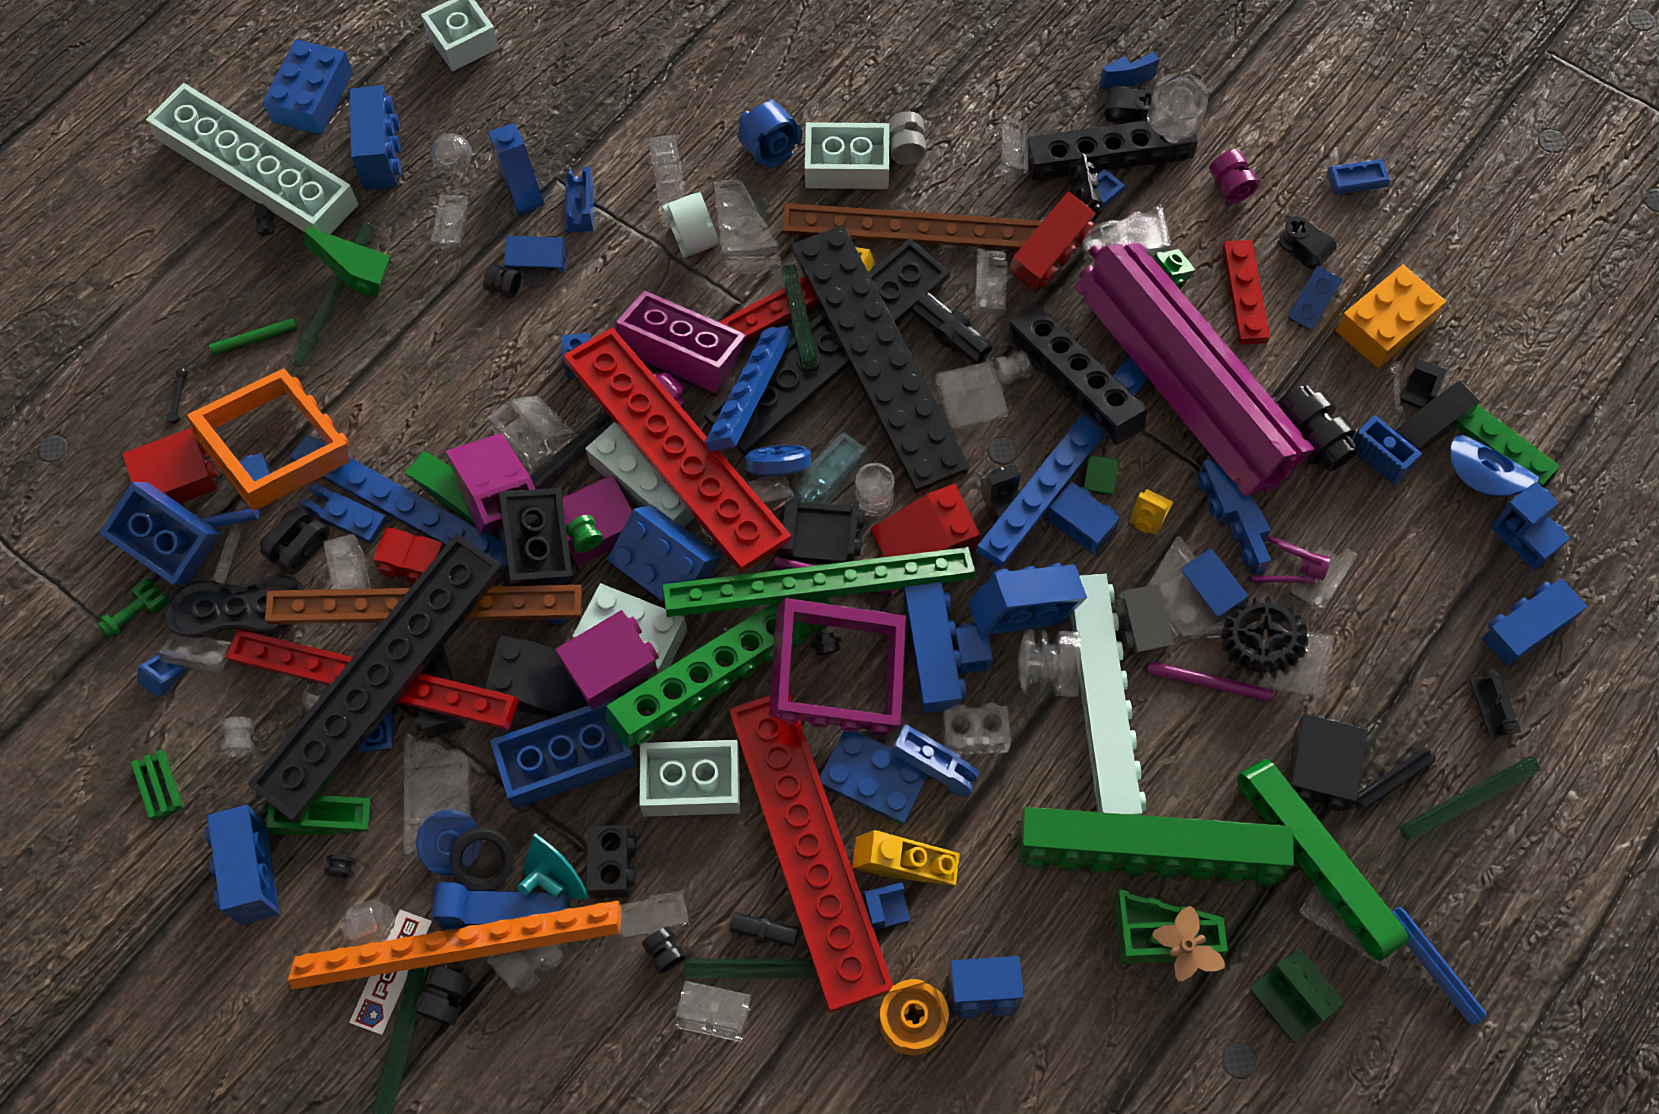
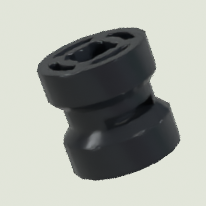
M490 264L484 275V290L492 293L498 291L503 296L511 299L517 295L521 285V272L513 269L506 271L500 265Z
M670 927L654 932L642 942L646 953L654 958L653 965L659 974L673 969L687 957L682 946L676 945L674 941L675 935Z

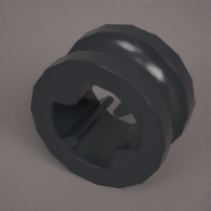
M329 855L326 857L329 867L324 869L325 875L335 878L354 877V871L351 868L356 865V859L342 855Z

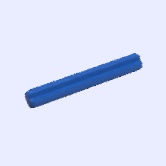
M1402 907L1392 910L1391 912L1403 925L1408 934L1409 941L1406 945L1469 1024L1475 1025L1480 1023L1487 1016L1486 1011Z

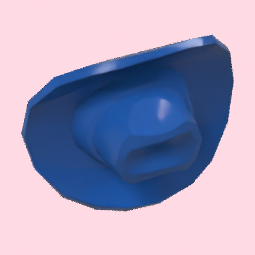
M1465 435L1455 436L1450 446L1451 462L1456 473L1465 484L1484 495L1511 496L1523 492L1535 481L1538 483L1539 476Z

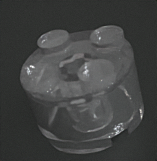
M1172 73L1162 77L1156 83L1153 90L1147 119L1151 127L1169 142H1177L1180 139L1193 136L1203 124L1209 94L1205 84L1195 76L1189 75L1187 78L1180 77V73Z

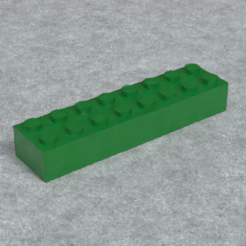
M1025 807L1019 823L1018 863H1025L1026 867L1034 869L1044 868L1045 865H1058V869L1064 871L1078 870V867L1091 868V871L1094 873H1110L1111 870H1124V874L1130 876L1144 875V872L1157 873V876L1160 878H1175L1177 874L1190 875V879L1196 881H1206L1210 877L1223 878V881L1227 883H1241L1243 879L1256 880L1258 885L1271 886L1275 885L1276 882H1280L1294 866L1293 826Z

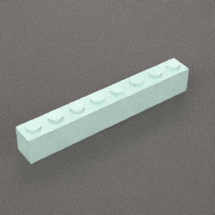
M1107 574L1080 575L1087 599L1070 614L1097 812L1142 815V811H1146V798L1144 792H1139L1138 780H1141V765L1139 761L1134 760L1133 750L1137 748L1135 731H1130L1128 719H1132V706L1130 700H1125L1124 690L1128 687L1126 671H1121L1119 661L1123 660V647L1121 641H1116L1115 631L1119 629L1117 613H1112L1111 603L1114 602V588L1112 584H1108Z

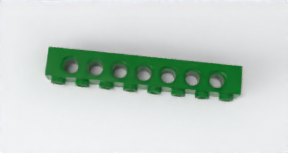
M827 597L803 600L833 605ZM780 603L770 604L608 704L605 720L624 745L630 748L636 743L638 745L644 744L661 727L668 728L679 720L680 715L688 710L693 712L699 709L706 702V699L715 693L720 695L727 691L732 682L740 677L742 679L748 678L764 662H773L775 635H771L768 631H775L776 610ZM793 621L791 647L800 645L807 635L814 630L820 632L827 626ZM744 646H751V647H753L755 650H754V651H747V650H745L743 647H744ZM718 662H726V663H728L730 666H728V667H722V666L718 665L717 663H718ZM698 677L703 679L705 682L695 683L691 679ZM675 694L679 698L671 700L668 699L665 695ZM649 710L653 715L643 716L639 714V711Z

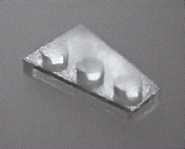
M742 179L714 181L723 258L779 252L776 240L769 233L768 226L759 215L755 203Z
M1162 204L1153 206L1150 212L1141 214L1138 211L1132 213L1128 219L1119 222L1110 220L1095 225L1090 230V235L1082 243L1085 258H1093L1088 250L1095 244L1102 248L1105 245L1141 243L1147 250V254L1164 253L1170 251L1171 248Z

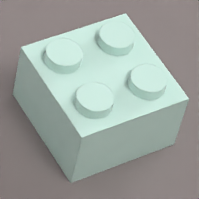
M449 0L421 14L427 36L452 72L499 49L494 27L475 0Z

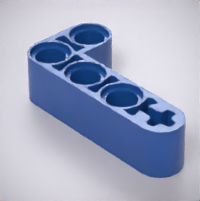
M443 882L435 884L431 919L440 928L451 930L469 925H480L499 920L527 917L533 914L561 911L569 908L570 897L561 894L556 899L549 893L530 892L525 896L520 892L468 891L464 885Z

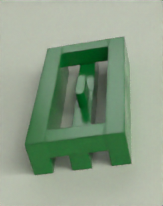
M162 749L156 751V755L151 756L149 754L143 757L144 760H134L131 762L149 819L154 822L184 809L167 755ZM158 762L172 801L170 806L167 805L154 764ZM146 767L160 807L158 811L156 810L143 770Z

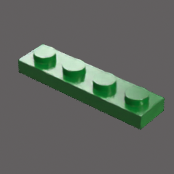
M1479 405L1472 414L1454 425L1456 429L1467 437L1486 445L1539 476L1538 484L1541 486L1560 467V465Z

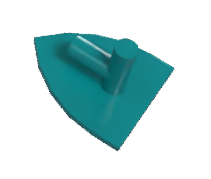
M534 834L522 869V873L527 877L517 886L518 891L526 896L539 885L556 899L561 894L568 895L571 899H588V893L573 867L555 848L537 834Z

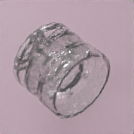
M1024 629L1023 639L1018 650L1017 663L1021 694L1030 695L1033 681H1036L1037 695H1043L1047 682H1052L1055 696L1077 697L1081 672L1080 632L1057 631L1054 644H1049L1047 631L1040 630L1037 644L1034 643V630Z

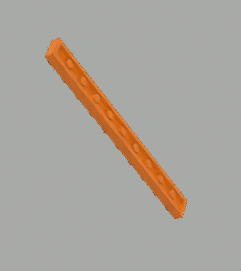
M619 901L598 903L556 912L533 914L527 917L499 920L492 923L469 925L463 928L435 931L417 936L337 948L330 951L307 953L295 956L288 982L293 990L620 934L622 909Z

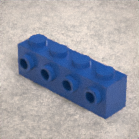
M942 582L904 587V604L923 714L960 709L962 698L966 697V686L964 679H959L957 668H961V658L959 650H953L952 639H956L954 621H948L947 611L951 610L949 593H943Z

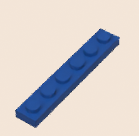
M788 326L780 328L771 327L762 332L757 345L751 352L748 362L742 369L739 379L732 388L730 396L722 407V411L705 441L710 451L735 447L793 335Z

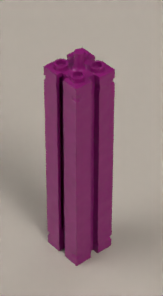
M1141 243L1105 245L1102 248L1097 244L1093 245L1088 252L1095 259V266H1088L1080 273V279L1073 286L1079 295L1084 296V301L1229 478L1238 484V489L1244 496L1257 494L1261 489L1268 491L1277 488L1291 474L1290 470L1294 466L1300 465L1315 450L1308 440L1303 439V434L1152 256L1147 255V250Z

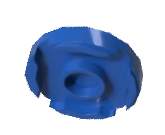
M454 809L436 811L425 818L418 828L415 840L417 855L424 866L436 874L454 875L450 864L452 845L460 834L470 828L478 827L473 818L463 811ZM482 840L474 841L464 850L462 864L465 870L478 858Z

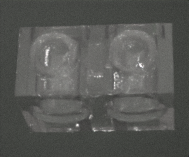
M986 703L981 705L980 708L954 705L949 707V709H944L942 723L944 747L958 755L1009 752L1011 737L1007 706H999L997 703ZM988 722L996 723L1000 730L989 732L985 729L984 724ZM956 724H962L967 727L968 732L958 734L953 731L952 727Z

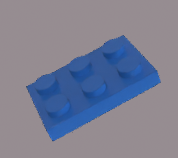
M843 731L820 775V780L823 788L904 826L929 775L890 753L892 748L858 732Z

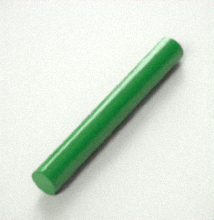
M294 318L209 344L212 354L216 355L298 328Z

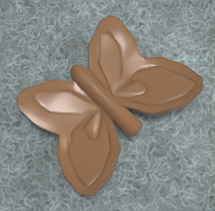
M1191 906L1180 911L1175 918L1174 925H1164L1153 932L1154 939L1165 947L1173 948L1170 955L1177 956L1174 964L1175 977L1178 981L1182 982L1193 976L1197 969L1205 972H1216L1225 968V962L1218 952L1210 946L1200 945L1206 941L1204 935L1194 938L1200 930L1199 916Z

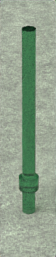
M363 223L353 243L365 246L373 227ZM337 275L307 330L302 332L298 340L300 345L291 360V363L295 366L302 367L309 351L313 350L319 341L318 334L345 284Z

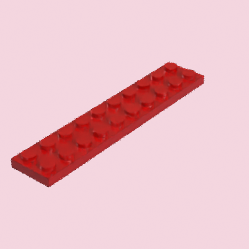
M613 327L563 355L565 364L740 573L791 542V534L720 451H710L705 443L707 436Z
M788 690V702H793ZM770 696L729 708V714L829 1012L832 1013L885 995L893 987V983L801 723L798 721L795 724H786V721H780L779 718L769 717Z

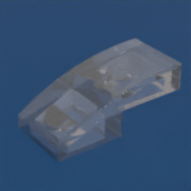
M683 891L650 896L649 900L620 905L622 909L621 941L651 935L665 927L674 929L689 923Z

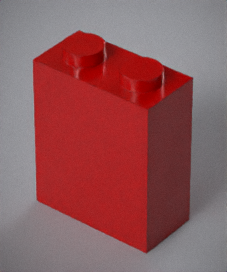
M191 428L122 453L131 482H149L179 504L218 489L214 479L218 477L217 469L212 460L208 461L207 452L194 437Z

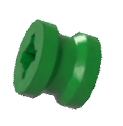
M591 515L577 517L566 526L567 535L573 538V547L578 553L593 550L603 541L601 532L595 529L596 522Z

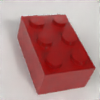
M1068 191L1013 256L1009 272L1034 292L1040 286L1045 289L1054 278V274L1058 269L1057 265L1059 264L1063 267L1073 255L1072 252L1076 248L1075 244L1081 245L1090 235V230L1095 225L1092 219L1096 212Z

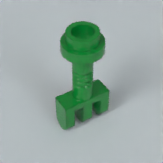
M147 578L131 589L137 599L111 618L105 614L101 617L102 621L97 625L108 638H111L113 635L117 637L122 633L119 627L136 615V613H139L146 607L154 614L169 602V598L165 594H161L162 591Z

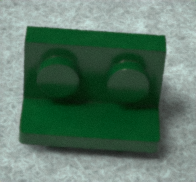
M1301 949L1285 958L1250 987V992L1292 1043H1296L1344 1004L1341 996Z

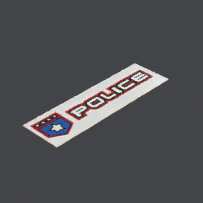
M399 910L386 941L427 934L432 921ZM410 970L370 976L349 1023L382 1035Z

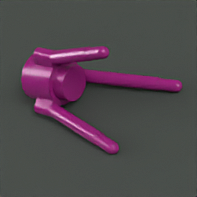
M1270 536L1268 541L1276 544L1279 549L1303 558L1300 572H1304L1305 576H1252L1250 578L1251 582L1306 583L1314 585L1316 579L1324 581L1330 557L1306 551Z

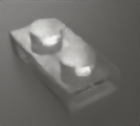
M440 195L431 238L433 248L461 249L470 204L468 196Z
M172 633L160 650L159 656L161 662L220 673L228 661L226 656L232 643L205 637L191 639Z

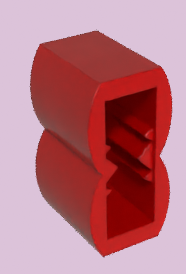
M386 528L372 560L378 568V572L391 578H395L396 575L406 576V580L414 584L443 550L444 545L427 537L414 536L405 531Z

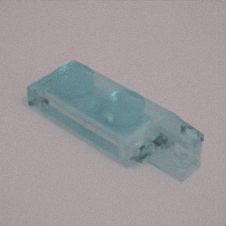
M842 432L805 470V475L801 479V482L804 484L797 490L799 501L810 503L817 494L823 497L866 454V448L845 432Z

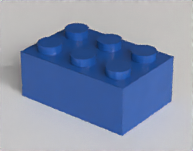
M295 39L262 101L271 122L322 135L353 74L346 52Z
M383 85L350 89L351 158L364 190L398 187L397 175L402 173L399 158H397V153L401 152L400 140L396 136V130H400L399 116L397 113L393 114L394 104L392 97L387 96Z
M131 482L99 534L172 585L189 584L222 534L149 482Z
M651 504L633 509L607 560L664 602L662 584L710 579L722 556Z
M1055 563L1046 568L1036 569L1035 566H1028L1018 571H1009L1008 569L997 570L991 574V578L983 586L978 588L977 593L968 603L979 635L1059 626L1087 599V595L1075 564L1062 566L1060 563Z
M248 805L207 815L209 826L205 827V837L208 845L212 846L213 858L209 859V867L212 876L216 877L217 889L213 892L217 909H220L240 925L280 915L268 834H266V822Z

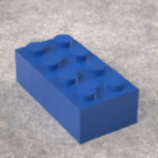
M613 698L594 710L586 706L490 740L507 798L514 809L636 767L631 748H627L605 720L606 707L614 701Z

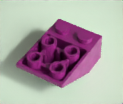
M503 433L445 451L479 535L500 528L499 491L535 490L529 474Z

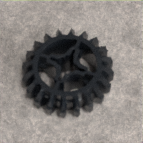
M1269 596L1265 599V603H1259V600L1255 597L1251 606L1243 601L1241 603V611L1233 608L1231 611L1232 618H1226L1224 621L1226 629H1223L1221 632V638L1225 640L1222 642V649L1228 652L1227 660L1229 662L1236 661L1235 669L1237 671L1246 667L1248 678L1254 672H1258L1260 680L1264 679L1265 673H1270L1271 677L1275 680L1279 670L1287 676L1290 672L1289 666L1297 668L1300 662L1299 658H1304L1306 655L1304 647H1307L1309 644V638L1305 636L1308 633V627L1302 624L1303 617L1301 614L1294 615L1295 608L1293 605L1285 609L1283 608L1284 602L1282 599L1277 601L1276 604H1271ZM1260 621L1258 624L1254 626H1248L1253 622ZM1272 622L1280 624L1287 632L1284 629L1277 628ZM1267 629L1268 640H1266L1265 647H1262L1263 640L1261 636H1264V630ZM1242 644H1245L1246 647L1253 648L1254 650H1256L1258 655H1255L1246 650L1242 646ZM1275 650H1283L1276 655L1269 656Z

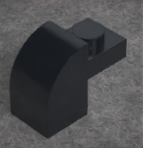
M1016 465L1008 468L999 467L980 481L983 499L993 524L998 521L1020 493L1018 490L1020 473Z

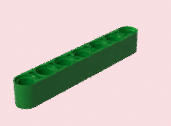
M1263 759L1237 775V783L1242 793L1268 825L1293 826L1294 859L1371 957L1381 961L1408 943V934L1403 925L1271 761Z

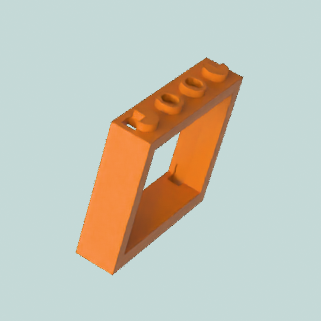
M284 368L187 414L194 437L252 511L350 462L347 450L350 444L346 436L342 432L337 433L331 418L326 413L322 414L319 411L318 404L313 396H307L298 378L295 376L291 377ZM287 394L328 445L254 481L214 431V428L281 395Z

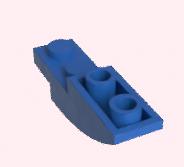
M1209 459L1203 461L1197 474V482L1202 491L1205 490L1207 494L1210 514L1213 517L1216 516L1220 526L1230 523L1231 534L1235 540L1239 541L1242 548V560L1247 567H1250L1253 576L1265 573L1271 559L1264 543L1271 529L1264 515L1250 495L1244 496L1238 489V484L1232 481L1220 466Z

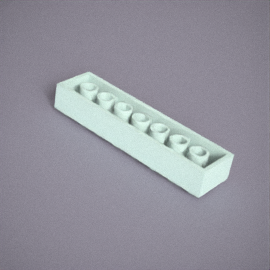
M185 83L146 119L158 141L259 204L262 203L268 210L304 232L306 227H310L331 234L359 205L350 184Z

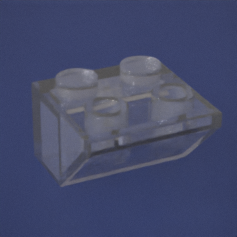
M538 395L510 399L487 417L493 434L503 433L518 459L531 472L576 436V433Z

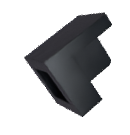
M1418 359L1402 393L1401 402L1419 409L1423 408L1437 397L1447 369Z

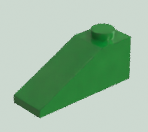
M306 227L304 245L350 288L355 289L362 295L379 296L389 270L390 255Z

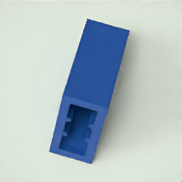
M512 123L488 132L499 172L518 214L545 205L525 144L516 124Z

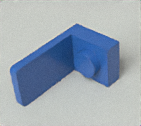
M1317 265L1288 315L1289 318L1309 329H1314L1336 291L1339 292L1344 280Z

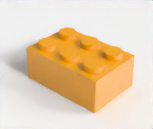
M1402 264L1345 311L1335 331L1374 366L1379 368L1438 318L1447 301Z

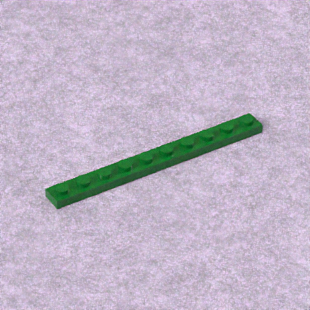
M966 547L662 584L666 616L672 617L781 603L785 598L809 600L898 589L906 586L937 582L946 583L974 579L975 569L969 548Z

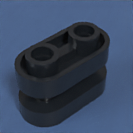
M301 508L289 510L284 514L281 522L262 538L260 553L271 562L278 561L279 568L289 575L296 574L326 543L330 529L318 520L312 522V516Z

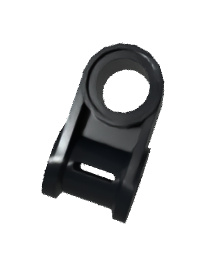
M1124 86L1112 87L1108 93L1104 112L1105 118L1113 123L1125 124L1157 119L1155 109L1158 108L1159 97L1150 90H1138ZM1146 98H1149L1148 105H1145ZM1143 112H1146L1145 119H1143Z
M1294 216L1288 219L1285 231L1279 237L1280 246L1312 270H1315L1317 265L1321 267L1337 248L1335 240L1330 235L1322 232L1302 216Z

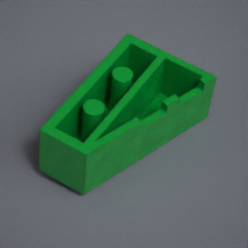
M1119 889L1114 897L1120 964L1175 962L1177 956L1170 955L1173 948L1165 947L1154 939L1153 932L1164 925H1174L1175 918L1186 907H1176L1160 902L1161 900L1143 898ZM1195 910L1199 916L1200 930L1194 938L1204 935L1206 941L1200 945L1210 946L1223 957L1228 952L1224 918Z

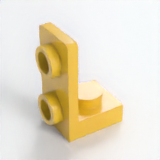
M1146 489L1144 493L1140 492L1137 497L1129 523L1134 524L1138 530L1144 533L1157 535L1173 505V501Z

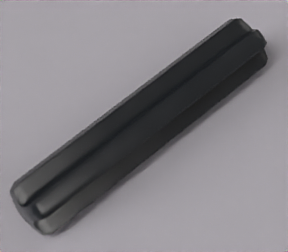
M1428 748L1421 749L1359 791L1355 804L1360 810H1366L1431 766L1436 761L1435 755Z

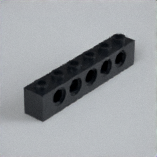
M1183 115L1028 137L1026 158L1032 181L1050 180L1056 177L1068 176V170L1083 154L1086 155L1087 162L1092 163L1096 167L1098 173L1104 169H1130L1141 165H1157L1162 162L1176 160L1185 161L1194 158L1198 139L1191 116Z
M1036 305L1009 320L1010 341L1116 446L1145 429L1147 409L1144 403L1131 395L1122 382L1117 381L1110 375L1107 368L1103 364H1099L1085 347H1081L1072 338L1069 331L1063 330L1055 322L1051 314L1044 312Z

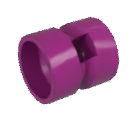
M1236 149L1219 155L1209 167L1211 175L1215 182L1220 185V191L1228 203H1238L1247 199L1259 187V181L1252 169L1248 168L1249 164L1243 153Z

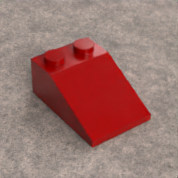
M956 484L926 494L871 527V532L883 558L966 547L969 548V552L977 550L980 533Z

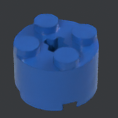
M773 99L767 100L751 111L744 112L739 118V142L760 165L765 164L767 167L781 165L794 154L791 151L794 145L797 144L799 146L802 140L800 125Z

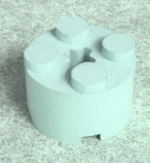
M700 191L663 205L683 258L720 244Z

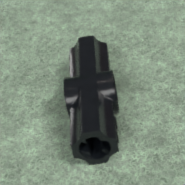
M930 293L922 295L917 300L912 314L933 330L936 339L947 348L953 346L975 365L981 364L992 351L993 345L971 327L970 321L962 312L949 310Z

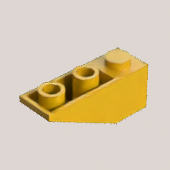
M873 830L856 837L852 869L883 877L955 886L960 853Z

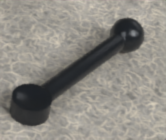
M179 368L176 371L178 380L172 411L167 414V420L172 424H176L180 420L177 412L183 382L188 376V371L185 368Z

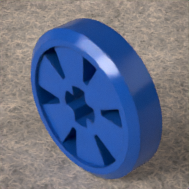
M776 445L755 449L745 456L746 470L758 476H781L806 470L812 464L811 451L799 445Z

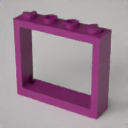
M785 598L777 606L769 717L779 718L780 721H786V724L806 721L810 722V726L816 728L837 725L840 726V730L847 732L859 731V728L871 730L873 735H889L890 732L900 727L906 616ZM793 621L889 635L885 714L788 702Z

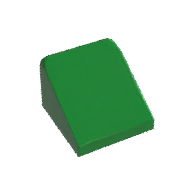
M1090 455L1086 466L1084 488L1093 493L1113 495L1119 460Z

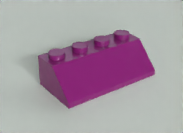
M645 290L616 321L615 331L640 360L714 393L720 389L730 376L746 339V334Z

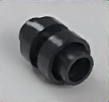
M1303 385L1290 392L1279 403L1280 409L1303 434V439L1308 440L1315 450L1307 457L1312 465L1322 463L1328 471H1334L1345 465L1358 453L1359 449L1352 441L1356 430L1344 416L1333 418L1332 414L1336 410V405L1324 391L1314 393L1308 385Z

